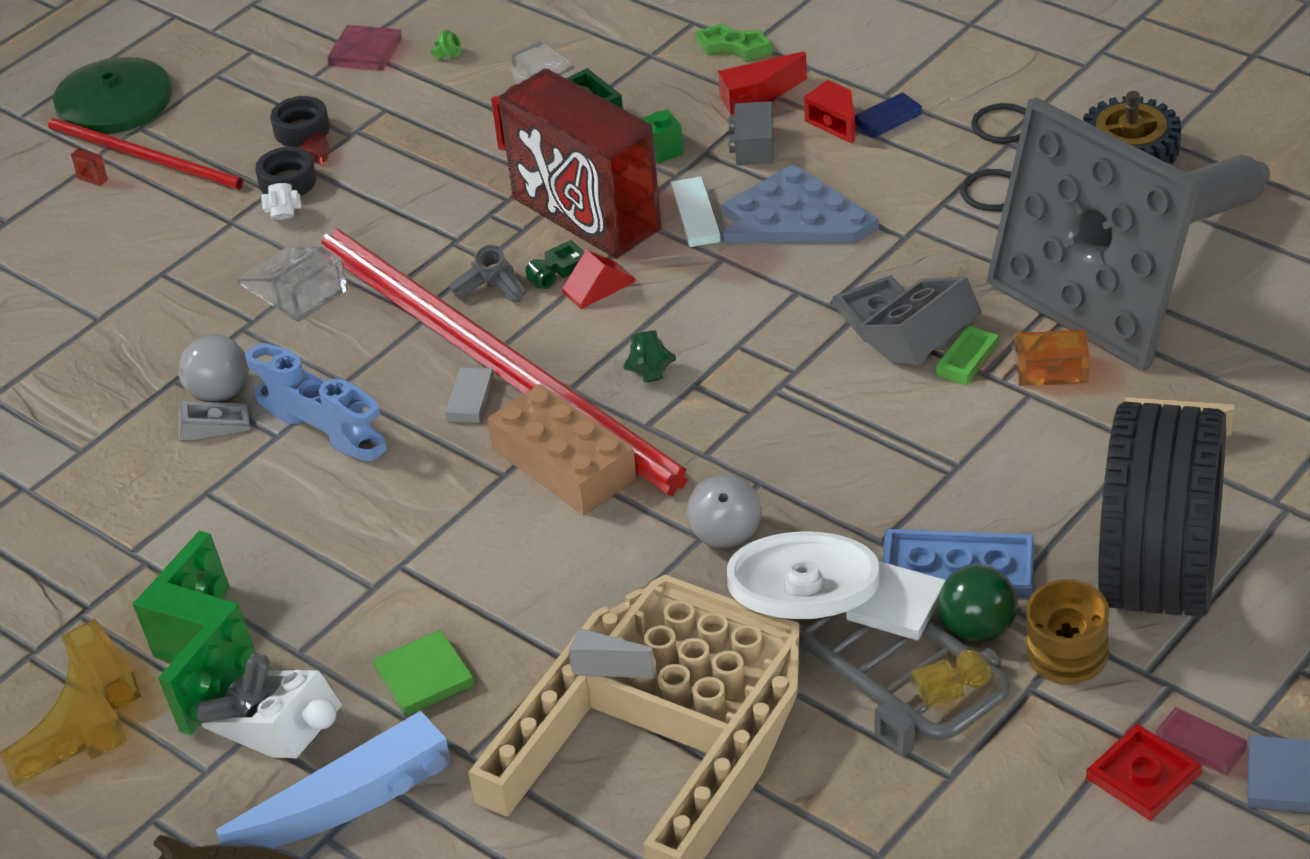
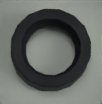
M295 96L278 103L270 114L275 139L284 146L305 147L321 141L329 133L330 123L327 108L324 102L316 97ZM300 119H311L300 124H289Z
M293 146L279 147L268 151L256 162V176L259 188L263 194H269L268 187L270 185L287 183L292 185V191L297 190L298 194L302 196L309 192L316 184L313 157L302 148ZM297 170V172L290 175L274 176L282 171Z

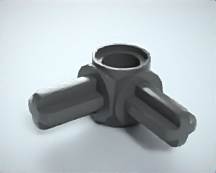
M496 245L481 247L475 255V260L471 262L472 269L449 285L453 294L459 299H462L482 284L487 287L489 285L499 287L511 302L521 301L522 297L526 294V289L513 275L514 268L505 259L502 249Z
M258 653L251 654L246 662L244 677L237 679L229 686L225 697L197 703L195 712L199 723H207L229 717H253L258 712L257 709L260 703L269 698L271 688L266 681L270 663L268 657Z

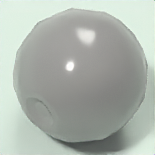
M220 334L204 335L190 342L181 353L178 365V374L184 389L195 399L203 402L221 403L236 396L246 384L249 372L245 351L233 339Z
M717 474L707 477L696 485L687 503L686 516L690 529L702 543L712 548L728 550L741 546L752 538L761 522L762 506L758 494L746 480L732 474Z

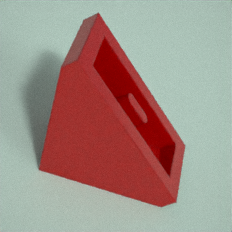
M586 250L562 290L566 297L580 309H583L634 283L635 278L616 261Z

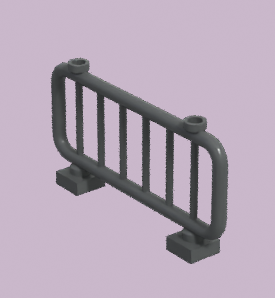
M837 615L819 618L804 629L800 627V646L881 704L875 708L874 736L902 757L914 750L915 730L930 739H950L1002 703L1009 695L1010 683L1008 677L999 669L1001 661L994 650L986 648L977 654L930 620L922 634L943 649L887 689L865 673L913 639L902 637L860 668H856L837 653L869 632L873 627L862 626L831 649L810 633ZM949 653L971 668L915 710L893 694ZM978 673L994 684L992 691L947 723H933L921 715Z

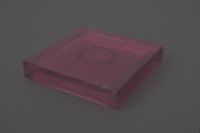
M346 25L327 56L329 66L383 71L402 39L401 29Z

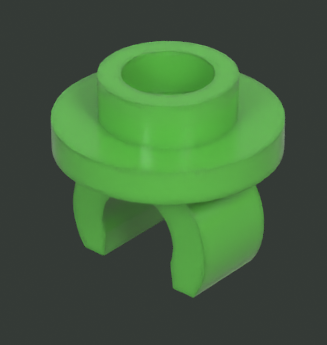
M446 29L440 32L439 38L434 41L436 47L431 49L430 52L436 60H440L445 56L456 58L460 55L461 40L456 33Z

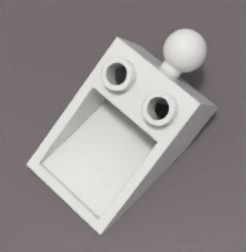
M319 670L268 671L266 681L271 688L269 698L260 703L257 709L258 712L253 717H229L201 724L207 730L269 757L297 758L321 730L329 728L334 723L336 712L342 704Z

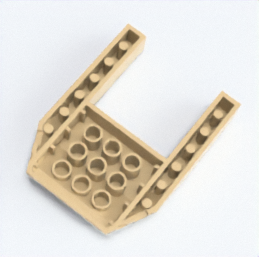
M663 575L650 582L647 587L636 589L625 595V601L611 609L604 606L593 612L581 627L582 629L652 647L656 672L654 678L574 674L571 670L569 647L574 640L573 638L469 770V779L475 804L508 817L590 708H593L707 753L643 843L645 859H705L761 777L797 697L800 627L799 623L755 612L734 599L668 575Z

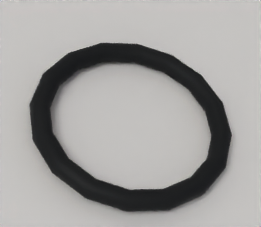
M998 103L983 107L973 115L971 126L975 134L981 139L1005 144L1019 141L1021 133L1008 137L989 135L979 128L977 124L979 118L985 113L1000 109L1014 110L1025 116L1026 108L1016 104Z
M1003 169L976 171L967 176L962 182L960 195L967 204L976 209L1002 211L1004 203L989 205L970 198L967 193V186L973 180L987 175H1000L1010 178L1012 172Z

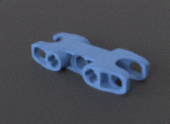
M257 344L245 353L249 369L263 379L259 386L253 388L256 401L275 417L289 424L306 422L328 434L330 444L335 450L362 461H374L387 451L383 435L369 425L373 419L380 416L378 404L375 399L367 395L359 387L343 379L324 381L305 371L297 354L272 344ZM262 355L273 357L269 363L256 360V358ZM364 407L369 408L368 411H366L365 413H363V408H364ZM362 441L376 444L371 449H361L358 447Z

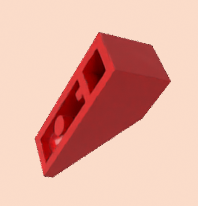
M805 51L719 70L720 97L730 115L735 114V103L771 102L807 80Z

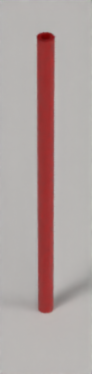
M51 118L48 123L49 129L231 188L239 190L243 186L242 178L56 118Z

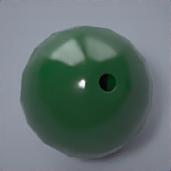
M979 563L963 566L950 574L945 580L938 597L940 617L947 629L959 638L975 643L993 641L1006 633L1018 610L1017 593L1009 578L996 568Z

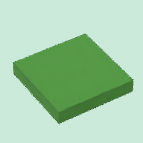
M441 629L372 659L375 671L405 717L475 686L473 676Z

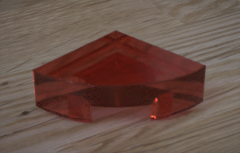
M317 132L299 146V148L308 151L313 157V161L320 165H323L328 159V140L320 132Z

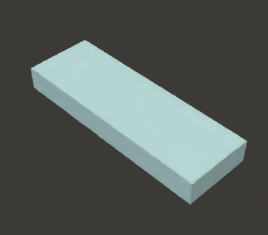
M702 177L672 181L671 191L688 246L695 247L720 242V232Z

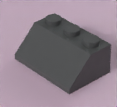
M967 277L922 278L855 329L860 337L893 364L908 363L909 366H915L926 361L927 355L931 351L946 345L950 341L949 337L964 330L968 325L970 326L972 324L971 320L982 313Z

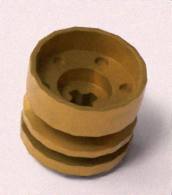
M1059 579L1046 583L1034 591L1026 607L1027 658L1033 670L1044 679L1058 684H1078L1091 680L1103 670L1108 660L1109 605L1104 595L1091 584L1076 579Z

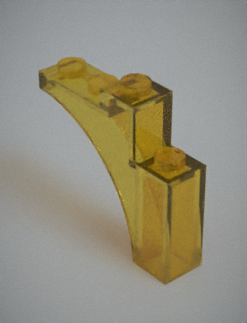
M96 619L88 621L61 635L69 662L66 682L60 696L37 726L21 739L0 751V757L7 776L14 787L83 751H86L92 760L126 742L119 717L114 710L140 698L141 694L134 671Z

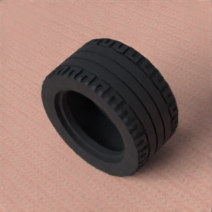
M1128 401L1119 404L1116 408L1105 470L1098 560V588L1104 595L1109 608L1123 609L1125 607L1126 610L1139 612L1145 609V612L1162 614L1164 611L1165 614L1182 616L1183 611L1187 616L1202 617L1208 614L1215 574L1224 480L1226 414L1222 410L1203 408L1201 411L1200 407L1183 406L1181 409L1180 405L1164 404L1162 407L1161 404L1144 403L1142 406L1141 402Z

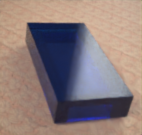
M902 92L856 114L855 125L874 138L922 115V105Z

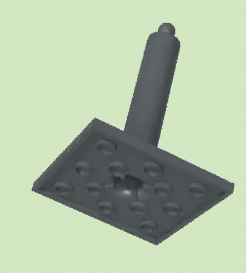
M1039 98L1030 99L1027 103L986 282L1137 368L1145 370L1151 367L1189 225L1257 199L1264 189V184L1270 178V170L1264 162L1255 161L1250 156L1238 155L1185 173Z

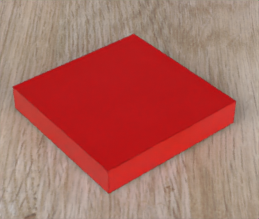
M1139 724L1130 729L1086 769L1087 780L1149 821H1152L1202 774V764Z

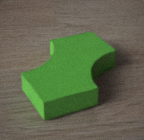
M718 24L695 32V41L707 55L729 53L737 55L747 62L773 53L772 43L759 29L738 31L730 29L724 24Z

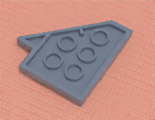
M794 163L722 204V214L735 222L721 230L724 242L856 243L879 229V219Z

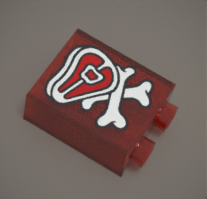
M546 67L521 83L512 85L506 92L498 96L514 200L614 259H618L662 229L653 128L651 124Z

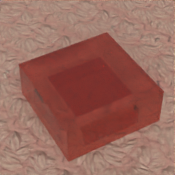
M81 148L71 153L77 179L100 187L108 181L101 155Z

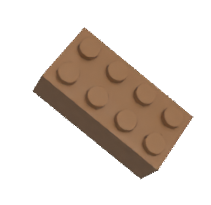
M542 384L537 385L487 418L492 449L582 515L587 514L637 479L633 448Z

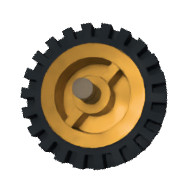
M1129 91L1127 96H1123L1122 102H1118L1116 97L1109 98V105L1101 101L1098 103V108L1092 106L1089 109V114L1085 113L1083 116V121L1168 164L1169 162L1174 163L1176 157L1179 156L1181 140V120L1179 116L1176 117V112L1173 109L1167 111L1168 105L1164 103L1156 107L1157 100L1150 98L1147 103H1143L1144 97H1140L1137 91Z

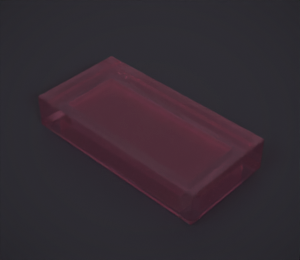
M1177 707L1171 711L1155 732L1156 736L1195 761L1226 776L1247 748V740Z

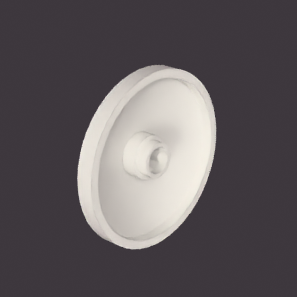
M789 532L758 539L739 549L730 558L727 565V586L732 597L750 610L779 618L813 619L850 611L868 601L875 594L880 583L879 561L868 547L851 538L824 532Z

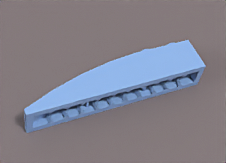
M420 711L216 829L219 843L252 844L277 848L346 823L387 803L398 795L406 793L410 788L432 775L440 773L444 768L451 765L447 740Z

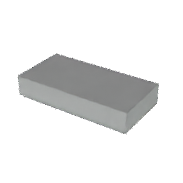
M459 367L445 411L446 421L480 423L494 379L493 369Z

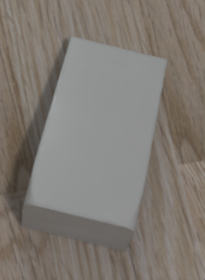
M180 401L177 420L178 440L190 441L249 431L248 404Z
M580 628L569 647L571 670L574 674L630 678H654L656 675L653 648Z

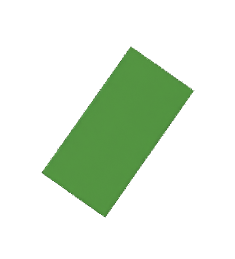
M968 325L937 363L936 375L967 386L998 347L999 335Z

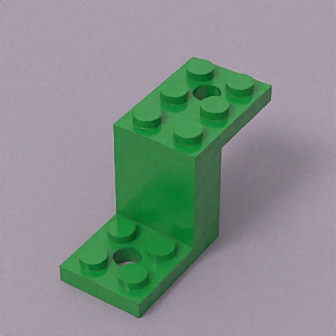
M200 530L133 603L153 657L171 663L158 679L179 732L190 736L202 724L199 723L196 717V704L225 697L229 686L244 675L246 662L250 655L256 653L239 604L221 599L230 588L211 534Z

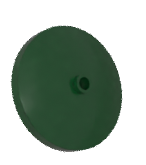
M116 57L90 63L69 74L56 88L53 104L59 120L103 134H114L139 127L158 116L170 102L172 87L167 72L159 64L137 57Z

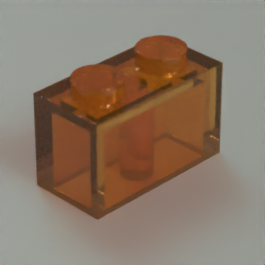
M1085 329L1015 333V364L1018 385L1038 386L1089 383L1090 355Z

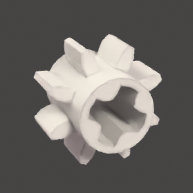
M279 183L270 185L268 187L269 194L261 195L262 210H265V213H270L271 219H290L294 217V209H301L300 194H298L297 190L292 191L291 184Z

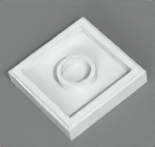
M879 561L880 583L877 591L864 604L847 611V620L918 641L938 605L939 593L945 580Z

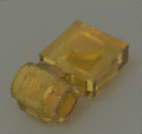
M966 650L956 658L955 668H952L946 659L911 671V683L927 708L963 697L964 686L980 688L990 680L991 667L984 656L974 650Z

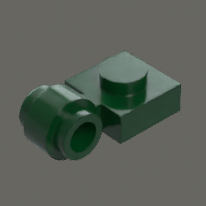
M572 240L545 251L544 260L534 259L530 261L525 268L526 278L536 288L547 289L554 284L556 280L555 273H558L562 278L571 275L585 251Z

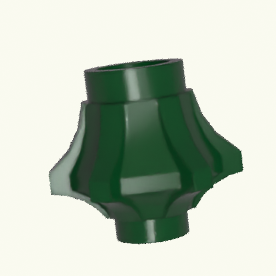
M656 330L631 335L630 353L623 364L624 371H631L641 376L643 383L663 379L662 372L665 371L670 363L676 361L675 354L665 348L661 339H658Z

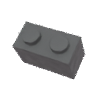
M772 102L735 103V116H729V152L736 153V165L773 164Z

